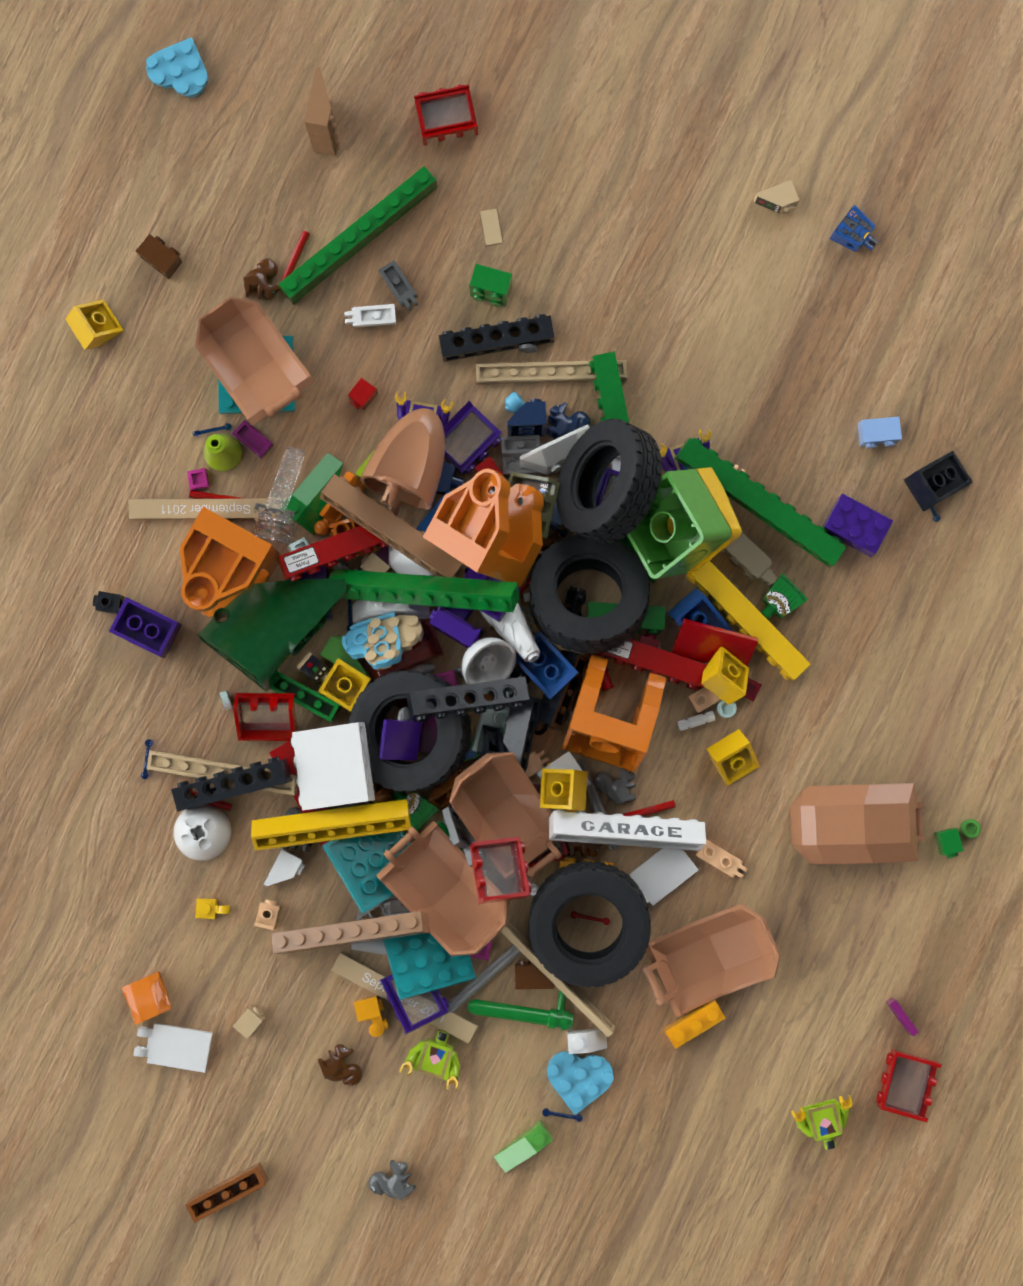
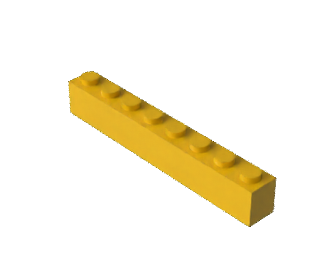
M708 561L696 572L687 573L685 576L687 580L692 584L696 583L700 587L699 591L713 601L712 605L719 612L722 610L727 615L725 618L732 625L736 624L740 628L739 632L741 634L758 639L755 649L767 656L766 660L773 667L776 665L781 670L779 673L785 680H795L811 665L711 561Z
M404 799L252 820L251 839L255 851L404 831L411 827L408 800Z

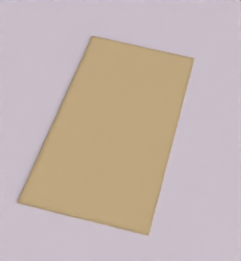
M497 209L480 211L486 245L503 243Z

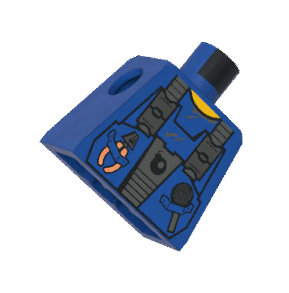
M855 205L829 238L854 252H857L862 244L872 251L878 243L870 235L875 225Z

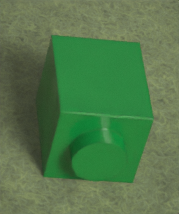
M958 828L934 832L940 855L952 858L959 856L958 852L964 851Z

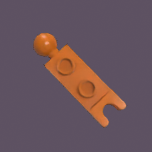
M349 471L343 476L354 488L358 487L364 490L366 487L356 475ZM327 503L319 514L324 519L315 524V532L318 535H326L329 531V523L339 522L344 514Z

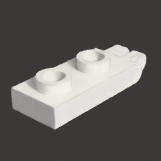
M394 304L351 308L352 311L344 312L345 317H352L351 319H345V324H353L354 328L396 325Z

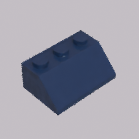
M531 399L530 402H526L507 422L508 436L539 435V437H545L546 401Z

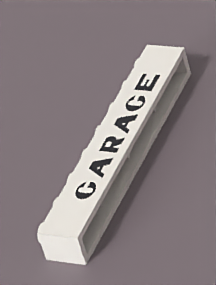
M563 809L553 811L549 817V840L696 851H701L706 845L705 822H698L696 819L683 821L679 818L661 819L658 816L642 818L641 815L629 817L623 816V814L605 815L602 812L588 814L584 811L566 812Z

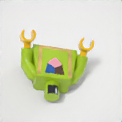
M438 1030L435 1040L427 1038L426 1041H420L410 1049L405 1063L401 1065L399 1072L401 1073L403 1068H407L409 1071L407 1076H409L412 1070L447 1081V1090L450 1084H454L456 1086L455 1091H457L460 1063L457 1053L453 1051V1046L446 1044L449 1033Z
M848 1095L847 1100H843L842 1096H839V1101L834 1098L799 1107L800 1111L798 1113H794L793 1110L791 1113L798 1128L807 1137H813L815 1141L823 1140L825 1149L829 1150L836 1147L834 1137L842 1135V1129L846 1127L849 1111L853 1103L850 1095Z

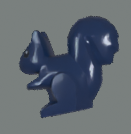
M566 402L553 406L550 409L551 415L548 418V421L553 425L547 427L546 434L557 439L587 424L590 426L589 416L582 411L573 413L571 417L564 414L567 406Z

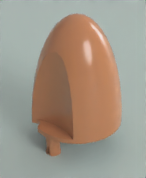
M420 408L402 417L380 441L361 475V482L367 488L382 496L381 502L384 504L388 503L387 509L393 510L396 514H398L401 506H411L419 510H429L432 506L440 482L445 455V435L439 416L433 410Z

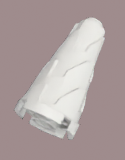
M518 603L514 612H506L500 623L480 611L483 618L518 652L524 661L531 663L539 658L540 650Z

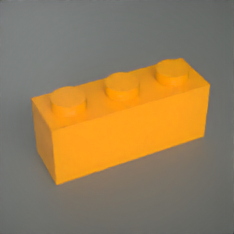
M712 1000L697 1007L663 1029L676 1049L726 1018L717 1002Z

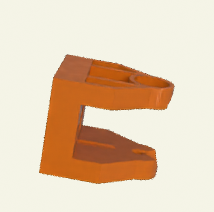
M483 469L476 473L470 481L444 496L423 538L477 573L505 582H517L518 586L521 587L543 546L541 520L543 496L537 488L525 484H515L510 488V483L500 473L491 469ZM495 487V492L491 494V488ZM523 498V504L519 506L518 502Z
M203 507L179 547L183 575L181 596L190 608L213 618V614L217 609L225 608L239 594L250 589L253 584L268 582L278 565L277 558L282 554L272 544Z
M592 654L561 749L635 773L649 747L660 709L666 677L650 673L632 724L594 712L608 659Z

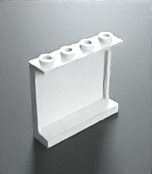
M365 722L292 732L291 744L295 751L294 765L297 768L298 774L296 783L300 790L299 804L302 810L375 800Z

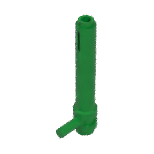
M560 990L557 1009L544 1010L473 999L469 1000L467 1012H471L473 1015L544 1025L551 1029L557 1027L564 1031H567V1029L572 1030L574 1014L564 1011L566 996Z

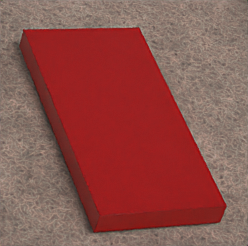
M683 619L672 648V653L709 663L718 649L723 647L748 666L758 639Z

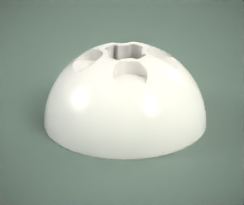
M483 638L474 642L467 649L462 660V673L466 683L473 684L507 679L515 667V650L509 643L499 638Z
M209 804L184 810L174 825V840L177 847L185 856L193 860L207 861L216 858L224 852L231 839V825L228 817L220 808Z

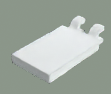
M662 848L632 871L629 876L637 883L639 889L642 890L646 902H650L653 906L696 873L698 868L684 850Z
M154 1023L153 1028L145 1026L138 1028L137 1036L149 1038L147 1047H135L133 1056L148 1057L147 1063L206 1072L213 1032Z

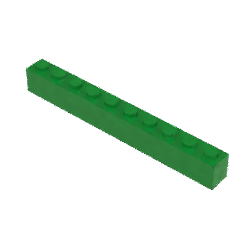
M425 166L419 169L278 284L281 291L294 305L437 188V181Z
M690 437L684 442L674 457L677 462L687 469L712 467L724 487L727 497L827 567H832L836 564L846 549L841 539L836 536L831 537L827 534V530L824 527L814 525L811 522V518L797 513L796 508L791 504H784L780 501L781 498L777 494L767 492L764 485L750 480V476L744 471H737L733 468L734 465L730 461L720 459L717 452L703 447V443L697 438L692 439Z
M333 569L328 579H345L347 592L341 599L512 613L519 601L517 582Z

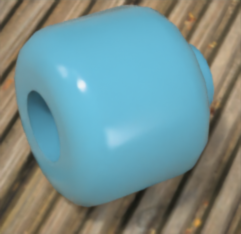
M516 392L511 393L504 400L506 410L509 413L512 411L514 414L525 404L524 400Z

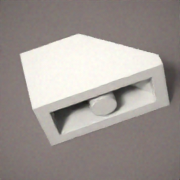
M282 849L264 885L269 886L294 878L297 874L301 875L305 867L303 864L305 859L286 849Z
M599 1028L567 1031L569 1054L590 1053L607 1048L606 1035Z

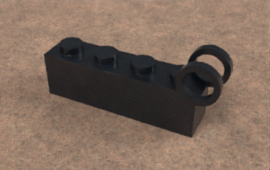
M561 650L579 673L551 700L545 693L543 694L536 727L539 723L544 726L540 731L535 730L534 734L542 735L548 728L562 731L589 663V660L581 654Z
M506 692L507 699H510V694ZM529 696L530 700L522 708L513 709V706H509V715L505 720L506 729L502 736L504 752H513L525 773L542 700Z

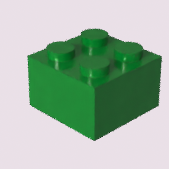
M475 264L469 284L470 296L476 301H489L497 307L506 306L512 288V273Z

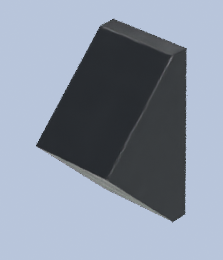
M482 725L477 755L484 756L487 753H504L501 728Z

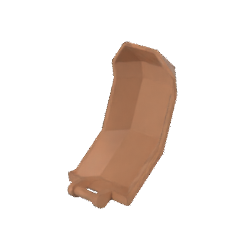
M229 297L199 318L195 347L251 425H254L267 415L271 419L274 418L277 412L296 399H301L303 396L300 392L315 382L312 375L291 350L258 302Z
M513 752L487 753L455 778L449 802L476 842L520 836L521 842H524L525 845L523 857L527 864L549 849L551 853L532 868L528 867L526 875L530 880H533L536 877L535 875L553 860H558L562 857L561 853L554 846L558 841L549 840V817L552 811L549 808H540V795L520 766ZM510 846L482 849L506 882L515 876Z
M915 783L806 786L790 805L791 843L810 864L919 861L918 842L925 841L922 820L924 802H916Z
M434 821L420 834L413 827H410L408 829L409 832L389 851L386 850L383 853L390 863L376 876L410 912L422 911L428 913L430 934L451 956L477 954L506 926L509 900L479 905L473 866L469 867L465 854L450 842L449 837ZM413 838H415V840H414L409 846H407L396 858L394 857V856H395L397 853H399ZM485 876L488 896L504 895Z
M740 904L689 923L650 941L646 951L652 963L644 966L641 970L648 978L656 996L655 1001L657 1005L669 1001L676 1017L723 995L775 978L781 954L765 919L745 905ZM655 969L666 991L664 995L653 973Z

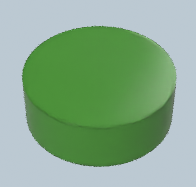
M966 819L960 825V832L966 838H976L981 832V826L974 819Z

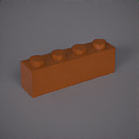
M259 1162L189 1199L185 1206L195 1223L264 1187L269 1179Z

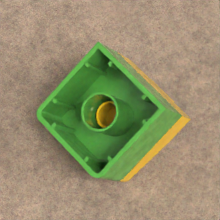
M712 467L667 471L660 477L661 480L656 497L645 518L630 534H627L651 578L658 579L696 572L741 536L742 530L724 487Z

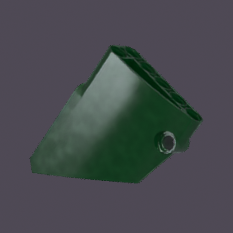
M304 579L294 582L287 580L253 584L250 589L239 594L225 608L217 609L213 614V619L199 632L198 637L260 688L268 692L280 678L277 671L278 668L290 655L295 656L327 622L329 611L347 592L345 579ZM227 617L226 621L220 622L222 618Z

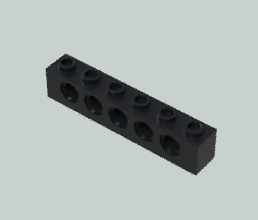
M546 314L537 315L532 319L523 317L510 323L509 321H501L498 325L493 326L483 324L476 329L466 327L462 328L459 332L445 331L442 335H439L443 362L519 349V345L522 344L542 345L553 343L555 339L551 315L546 316ZM531 327H536L539 331L532 334L528 330ZM517 330L520 332V335L512 337L510 332ZM498 333L501 335V339L493 340L491 336ZM475 337H481L483 341L479 344H476L473 342V339ZM457 340H462L464 345L457 347L454 343Z
M525 677L409 692L406 697L410 720L416 719L417 722L427 721L430 717L444 719L451 714L459 717L473 711L475 714H481L488 709L501 711L509 706L517 709L524 707V704L530 700ZM503 691L508 692L511 698H505L503 696ZM484 694L490 695L492 701L485 700ZM464 697H470L473 704H468ZM445 699L452 700L454 706H448L445 703ZM426 702L433 703L434 709L427 708Z
M278 756L268 759V763L263 765L259 761L249 764L250 768L243 769V766L231 769L232 773L229 774L221 771L214 773V778L207 779V776L195 778V783L189 784V781L177 783L178 787L171 789L176 810L178 812L291 782L292 778L287 759L280 760ZM266 768L271 771L270 778H267L264 774ZM248 773L253 777L252 783H249L246 779ZM229 778H231L234 781L233 788H231L228 784ZM211 783L216 786L215 793L210 789ZM193 788L198 791L197 798L192 794Z

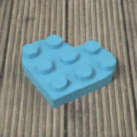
M192 37L159 50L146 59L147 75L154 85L156 84L164 89L173 87L178 94L188 98L198 97L204 92V88L209 81L208 74Z
M391 612L374 618H379L382 621L396 617V614ZM374 618L350 626V631L346 633V636L343 635V647L352 659L365 658V654L370 650L368 647L364 649V645L368 642L369 637L366 633L367 625ZM384 626L374 628L371 635L379 629L384 630V634L379 637V640L387 636V630ZM398 626L394 627V632L397 634L396 648L400 652L395 660L393 658L380 660L375 663L376 665L369 663L373 669L389 667L401 661L402 648ZM380 641L375 645L374 651L377 655L384 656L385 651L377 652V648L380 645H387L385 651L390 649L388 642Z
M560 1051L554 1054L547 1066V1076L550 1083L574 1115L606 1092L614 1080L613 1069L610 1063L604 1057L598 1055H587L581 1058L577 1054Z

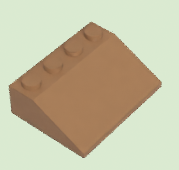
M316 67L304 123L313 151L336 156V151L340 150L341 138H339L337 123H335V116L332 113L321 69Z

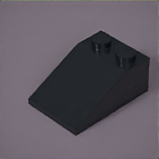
M954 451L947 453L903 479L923 512L973 483Z

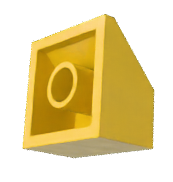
M104 299L76 305L65 318L84 350L99 347L123 332V328Z
M720 647L703 670L701 684L718 696L719 699L730 705L746 695L749 667L725 648Z
M338 658L318 692L351 711L354 703L357 702L356 699L364 691V688L369 685L371 678Z
M740 729L706 748L711 761L727 786L760 767L750 742Z
M542 769L540 808L585 811L588 771Z

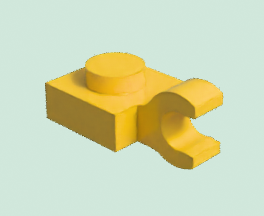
M197 898L195 918L216 919L217 913H230L231 905H217V899Z

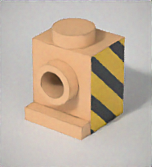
M270 899L260 902L254 926L270 930L276 929L281 905H276L277 901ZM265 911H269L271 913V916L269 918H266L264 916Z

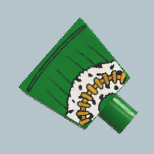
M783 573L776 579L777 581L774 582L762 598V601L767 606L760 613L767 620L774 614L781 619L808 600Z
M396 791L392 795L396 801L408 800L411 827L416 831L438 811L432 803L415 791H412L409 795L405 792Z

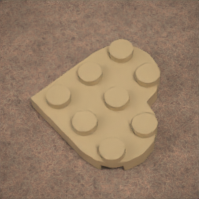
M398 615L382 621L379 618L372 619L370 624L367 625L366 633L369 637L368 642L364 645V649L366 647L370 649L365 654L368 663L376 665L377 661L392 658L395 660L400 652L396 648L397 634L394 632L395 626H398L402 654L404 651L411 650L412 646L418 641L421 642L424 630L418 617L415 615ZM384 626L387 630V636L379 640V637L384 634V630L379 629L371 635L374 628ZM380 641H386L390 646V649L385 651L387 649L385 644L377 648V652L385 651L384 656H379L374 651L375 645Z

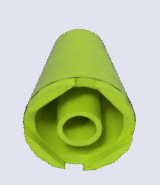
M214 434L206 440L204 457L210 467L224 472L235 468L239 464L242 457V449L240 443L233 436Z

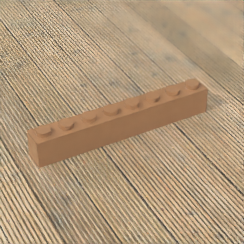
M334 474L321 491L320 499L432 575L454 578L461 568L462 562L423 538L425 532L413 528L409 521L397 517L393 510L382 507L378 500L366 496L362 489L351 486L344 477H338Z
M418 911L272 933L273 953L283 955L430 933L428 913Z

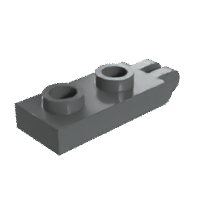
M394 260L378 270L401 307L405 305L408 311L412 310L409 304L410 301L415 307L418 306L415 299L418 297Z

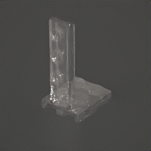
M286 447L266 505L259 503L255 505L256 536L289 544L293 543L295 538L294 511L286 509L305 457V450Z

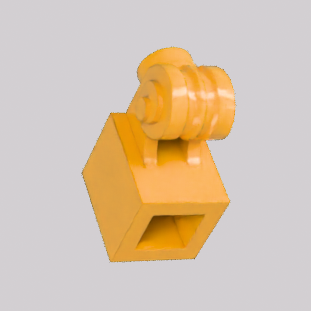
M378 995L354 1001L358 1022L368 1019L373 1022L369 1027L371 1036L379 1037L384 1031L389 1030L387 1018L383 1019L382 1011L385 1010L383 999H379Z

